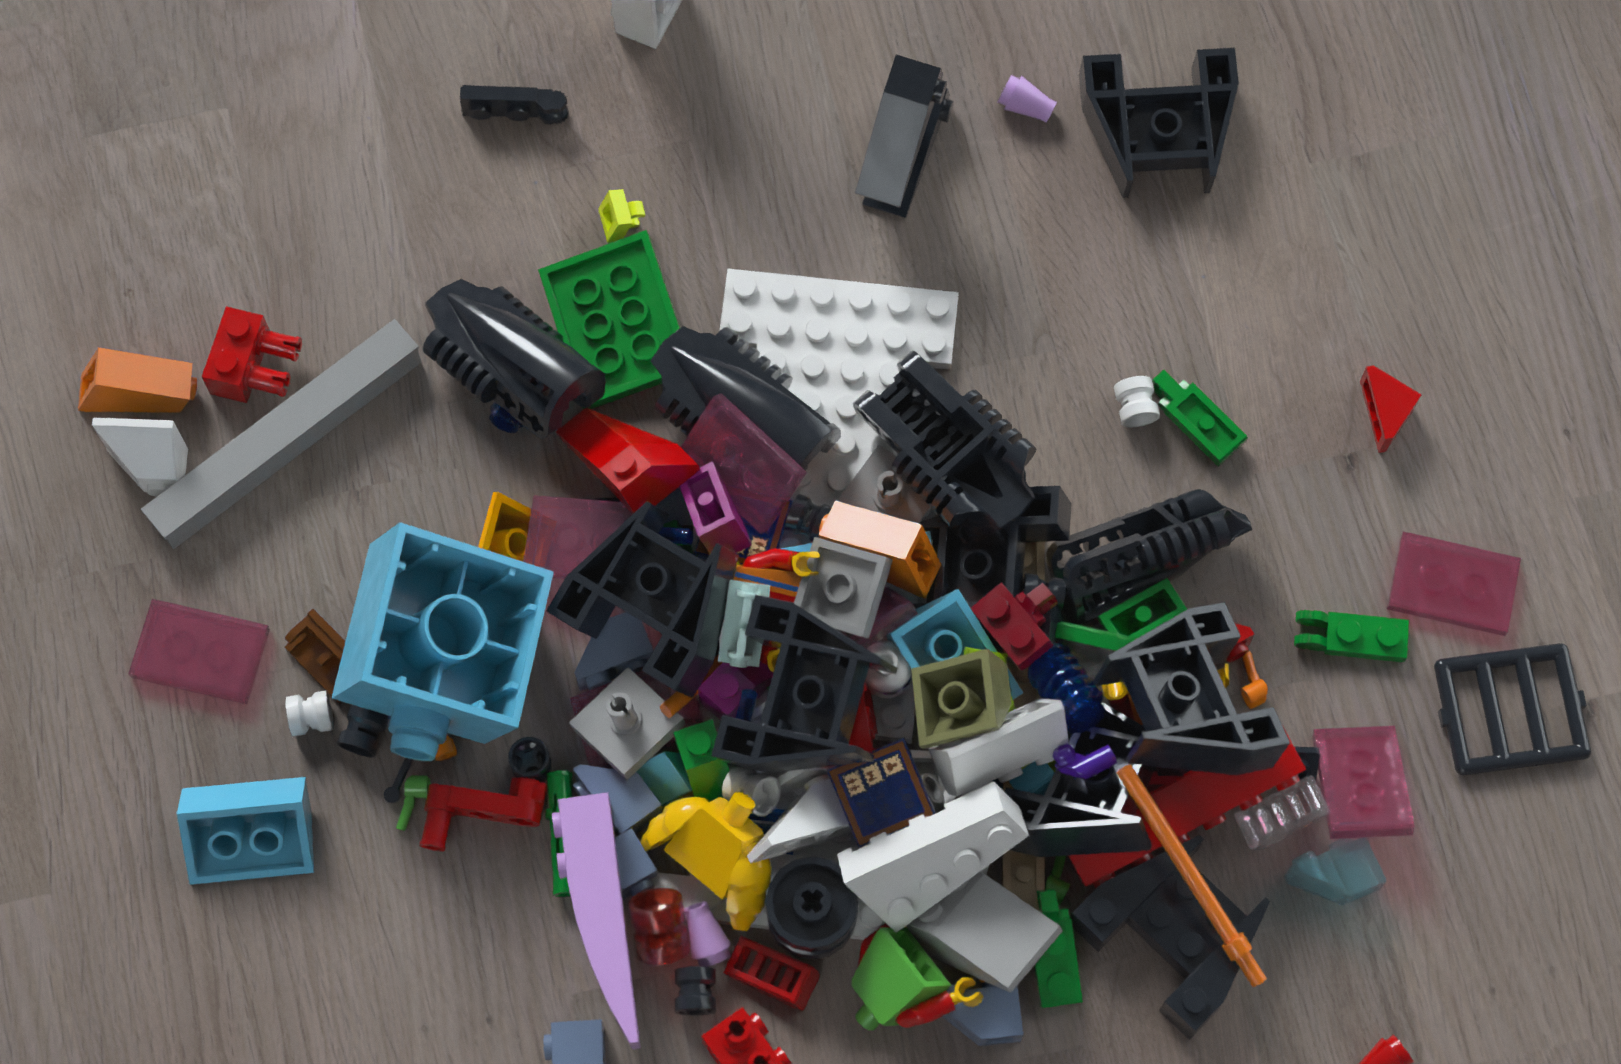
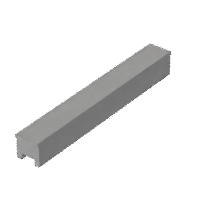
M393 319L142 507L141 511L174 550L422 363L418 352L419 346L396 319Z

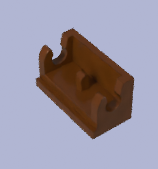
M312 609L285 636L284 639L288 642L285 649L332 696L346 641ZM335 700L339 705L343 703L342 701Z

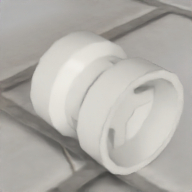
M1129 377L1114 385L1116 400L1121 402V406H1123L1119 411L1121 424L1124 427L1145 426L1160 418L1158 405L1152 401L1154 387L1150 377Z
M327 690L315 692L312 697H307L306 701L300 695L286 697V712L292 737L305 735L309 727L320 732L334 729L332 706Z
M739 766L732 768L728 772L722 786L723 798L728 801L735 792H742L750 796L755 802V807L751 813L757 816L770 814L775 809L781 794L780 784L777 779L765 773L758 774L755 770Z

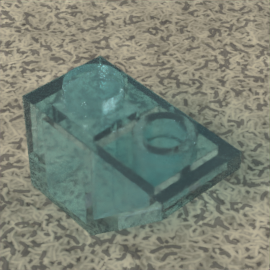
M1351 835L1340 838L1328 845L1330 851L1316 856L1314 851H1310L1294 858L1291 861L1293 866L1289 868L1284 876L1288 884L1340 905L1348 904L1379 891L1387 882L1366 836L1353 841Z

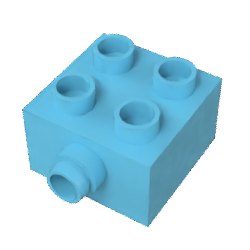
M401 522L369 545L332 699L391 716L388 730L393 734L390 750L399 756L419 761H433L439 748L438 744L445 743L447 733L486 744L519 727L553 571Z

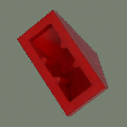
M1372 365L1365 368L1360 379V385L1378 453L1388 450L1414 411L1422 394Z

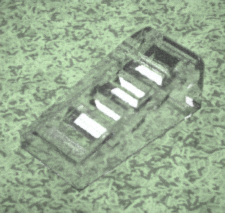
M1308 776L1296 784L1264 798L1263 801L1255 806L1235 813V819L1249 848L1254 851L1266 849L1331 812L1314 777ZM1300 792H1303L1311 809V812L1307 814L1297 795ZM1286 800L1288 801L1296 817V819L1293 821L1284 804V801ZM1270 809H1273L1281 827H1276L1269 812Z

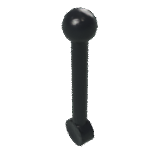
M404 759L393 786L388 787L384 791V799L387 802L394 804L400 801L402 796L400 788L413 759Z

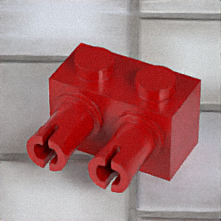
M226 306L202 374V379L211 395L248 403L252 389L285 397L287 389L284 386L289 387L290 373L261 367L260 364L264 353L296 362L299 354L295 352H301L302 338L270 331L264 315Z
M743 1007L701 1036L703 1045L717 1064H792L781 1047L773 1050L764 1036L769 1034V1031L757 1013L754 1012L749 1016Z

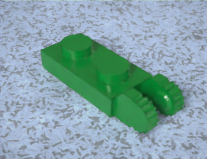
M1300 610L1296 612L1295 621L1297 624L1325 628V637L1316 634H1299L1294 636V646L1296 648L1324 651L1325 655L1405 662L1407 659L1409 620L1339 612H1328L1327 614L1316 610Z

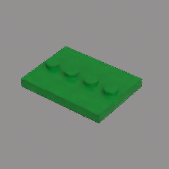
M647 230L538 269L557 331L563 336V342L574 348L588 362L605 373L606 385L604 396L587 407L588 409L597 408L662 384V377L652 365L651 359L663 341L676 332L680 325Z

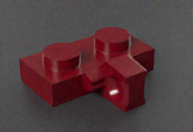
M1001 582L971 607L975 616L1021 671L1025 670L1054 646L1040 629V626L1046 621L1043 615L1058 603L1056 597L1044 583L1025 595L1021 592L1014 598Z

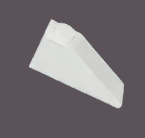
M821 775L804 785L806 790L787 807L747 855L750 863L842 838L853 830L832 778L828 779L826 775ZM839 776L842 788L859 825L865 819L853 797H849L850 794L847 792L846 784H844L842 777Z

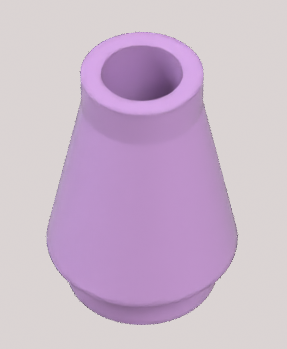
M1013 75L1010 76L998 99V103L1005 106L1004 110L1037 118L1044 122L1048 121L1057 103L1048 98L1023 76L1019 79Z
M707 901L695 903L685 908L684 913L687 919L692 959H697L699 966L708 967L729 958L731 954L728 947L731 943L712 914Z

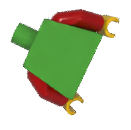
M884 923L861 943L857 970L851 982L853 989L864 1002L857 1011L855 1018L867 1030L873 1031L879 1024L883 1026L900 1025L903 1028L926 1024L955 1011V1005L961 1002L967 1007H975L984 998L981 992H976L970 997H964L965 990L976 984L969 977L958 980L954 992L949 994L947 990L951 984L906 926L896 933L887 923Z

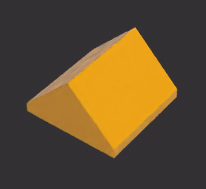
M493 492L478 547L545 569L557 522L500 492Z

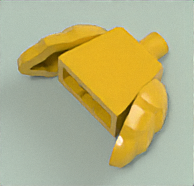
M735 792L729 801L722 797L710 802L701 797H687L674 801L664 808L663 813L658 814L650 821L648 830L640 841L641 845L647 852L672 839L666 845L664 851L722 900L727 897L726 912L730 916V923L733 929L748 931L756 920L757 915L764 908L766 890L769 887L772 875L769 858L750 863L747 857L764 836L763 830L748 818L755 807L754 800L747 794Z

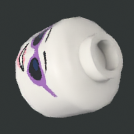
M881 640L871 644L867 648L868 650L898 669L897 673L893 674L869 668L865 682L870 692L881 698H893L901 695L909 688L912 682L911 668L891 640Z

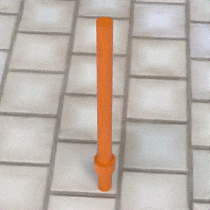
M1132 765L1124 766L1116 772L1220 935L1224 942L1222 944L1223 950L1230 961L1235 960L1252 987L1260 985L1267 978L1250 953L1252 946L1243 933L1238 934Z

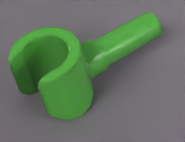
M412 775L406 779L404 805L396 825L397 829L406 830L413 807L415 806V798L427 797L428 788L431 784L429 777Z
M1055 856L1053 869H1051V874L1044 886V889L1053 888V890H1056L1058 905H1061L1071 885L1060 879L1066 856Z

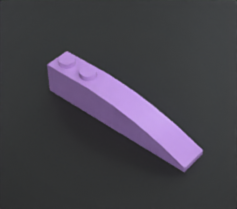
M600 793L558 799L559 812L552 813L555 838L562 837L564 853L557 854L560 879L567 878L576 922L591 967L608 1006L632 1050L640 1049L609 794Z

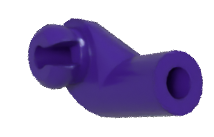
M1070 744L1060 745L1053 751L1056 769L1061 774L1081 779L1090 778L1117 764V760L1109 745L1087 756L1075 754V750Z

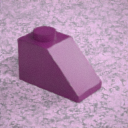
M712 461L700 467V471L680 486L699 539L709 553L712 552L716 543L734 553L752 546L741 515L714 462Z
M761 661L759 662V667L747 666L746 668L734 667L730 663L723 662L698 688L699 702L720 721L722 715L739 719L767 690V687L770 686L773 672L769 669L768 665Z

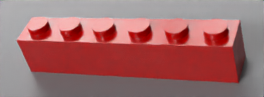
M1287 732L1286 735L1290 744L1273 768L1241 775L1190 770L1183 777L1179 776L1149 792L1181 844L1190 839L1187 832L1201 825L1204 830H1208L1227 820L1224 813L1239 805L1241 811H1244L1264 800L1261 793L1275 786L1279 792L1300 781L1297 774L1306 770ZM1139 808L1134 816L1142 818L1152 843L1151 849L1149 851L1068 855L1084 886L1093 883L1096 889L1101 883L1115 877L1114 871L1129 864L1133 868L1154 858L1151 852L1161 847L1162 844Z

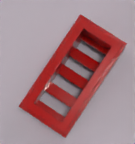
M744 936L740 937L723 972L726 976L800 1011L805 1009L820 978V973L813 966ZM751 951H753L757 955L748 974H746L742 970ZM766 959L771 960L763 980L757 979ZM782 966L786 967L787 970L779 986H773ZM798 973H799L800 976H799V978H798V980H797V982H796V984H795V986H794L792 992L789 993V991H790V989H791V987H792V985H793V983H794V981H795V979H796V977H797V975H798Z

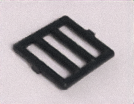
M1557 643L1438 659L1435 662L1434 670L1442 709L1438 711L1441 728H1447L1455 770L1459 775L1464 776L1578 761L1590 757L1591 747L1582 711L1587 704L1584 691H1578L1569 649L1565 644ZM1554 660L1573 745L1550 748L1531 663ZM1515 665L1533 750L1510 753L1492 668ZM1476 672L1493 752L1491 756L1469 757L1452 673Z

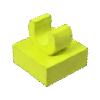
M623 189L609 190L598 208L607 243L624 238L629 228L639 227L638 218L645 217L646 215L642 201L627 203Z

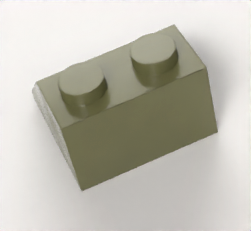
M989 649L911 669L919 747L925 749L1001 729L1012 704L1008 667L1006 663Z

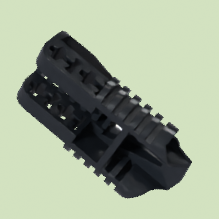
M459 279L438 290L425 303L434 322L435 329L426 338L423 344V352L433 361H436L448 374L456 378L461 385L466 386V389L476 395L480 401L488 403L494 400L535 436L544 439L558 430L562 425L563 412L569 409V402L571 400L579 406L587 408L604 396L606 385L605 373L588 362L574 348L564 343L563 336L559 332L553 330V327L548 323L543 322L542 318L534 314L530 308L524 306L519 299L514 298V295L503 286L491 290L487 287H478L463 279ZM538 380L537 385L534 386L532 382ZM548 388H551L548 396L546 397L542 392H544Z
M682 326L663 341L651 359L652 365L662 377L663 384L662 395L657 400L654 410L664 419L670 417L669 422L673 426L679 427L681 425L680 431L686 436L692 434L691 440L697 445L704 442L702 448L707 453L714 451L713 457L719 462H722L731 454L775 490L785 496H789L802 482V474L807 470L808 464L820 451L828 453L841 438L840 428L834 423H830L790 392L788 388L792 383V376L788 373H783L780 376L782 369L776 364L770 366L771 361L765 355L759 358L760 352L754 347L748 349L749 343L743 338L737 341L738 335L729 327H724L716 335H713L712 333H699Z
M911 351L897 363L899 373L893 377L894 382L880 395L867 390L853 402L855 412L898 453L892 463V469L898 475L902 474L901 478L907 484H911V488L917 494H921V498L927 504H931V508L937 514L941 513V518L951 528L960 525L968 519L974 523L981 522L999 532L1019 519L1035 500V496L1026 482V471L1024 468L1033 458L1036 447L1026 438H1022V434L1016 428L1012 429V424L1007 419H1002V414L996 409H992V405L986 399L982 400L983 396L977 390H971L962 396L917 352Z
M1196 489L1069 536V541H1055L1047 549L1046 563L1051 578L1064 579L1066 592L1063 611L1068 620L1073 624L1084 625L1097 620L1099 615L1166 578L1172 581L1181 576L1212 550L1227 547L1237 537L1251 531L1252 526L1245 514L1222 505L1207 491ZM1102 537L1106 538L1109 542H1111L1107 545L1098 547L1100 545L1099 539ZM1082 543H1083V549H1084V551H1085L1084 553H1082L1083 550H1082V548L1080 547V544H1082ZM1067 550L1071 555L1075 556L1070 557L1064 567L1057 561L1063 559L1062 552ZM1086 576L1087 581L1085 582L1081 577Z

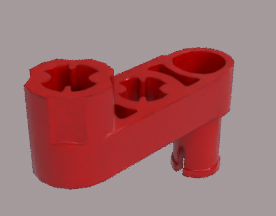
M512 778L509 794L505 795L452 785L430 784L424 806L427 816L422 840L419 845L431 851H445L451 817L456 815L518 826L538 827L548 785L531 778Z

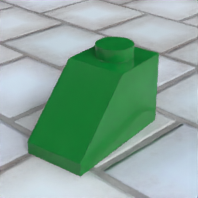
M1168 578L1099 615L1097 619L1105 631L1139 638L1184 612L1187 608Z
M713 719L673 732L694 797L705 798L709 802L719 797L723 798L722 786L730 770L726 762L711 756L717 737Z

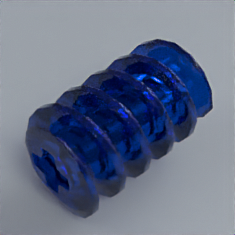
M1053 644V647L1029 666V682L1037 690L1041 698L1061 700L1064 707L1067 731L1070 733L1087 731L1096 726L1104 717L1103 692L1099 687L1094 686L1092 677L1087 675L1085 668L1079 665L1078 659L1071 654L1070 649L1066 645Z

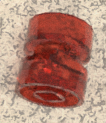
M654 888L633 896L629 901L632 927L636 930L634 940L638 960L648 965H665L686 957L690 952V942L687 925L683 923L685 911L682 894L672 888Z

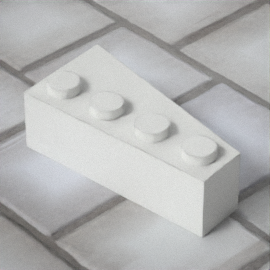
M995 782L944 804L945 810L932 816L925 817L922 814L909 820L910 826L887 836L886 832L870 838L871 844L854 852L849 848L838 853L837 856L844 884L897 933L1029 836L1020 807Z

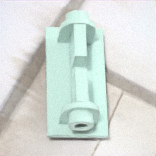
M736 580L729 581L718 657L719 662L730 663L731 666L746 668L747 666L759 667L762 644L746 636L745 631L755 595L769 597L771 585Z

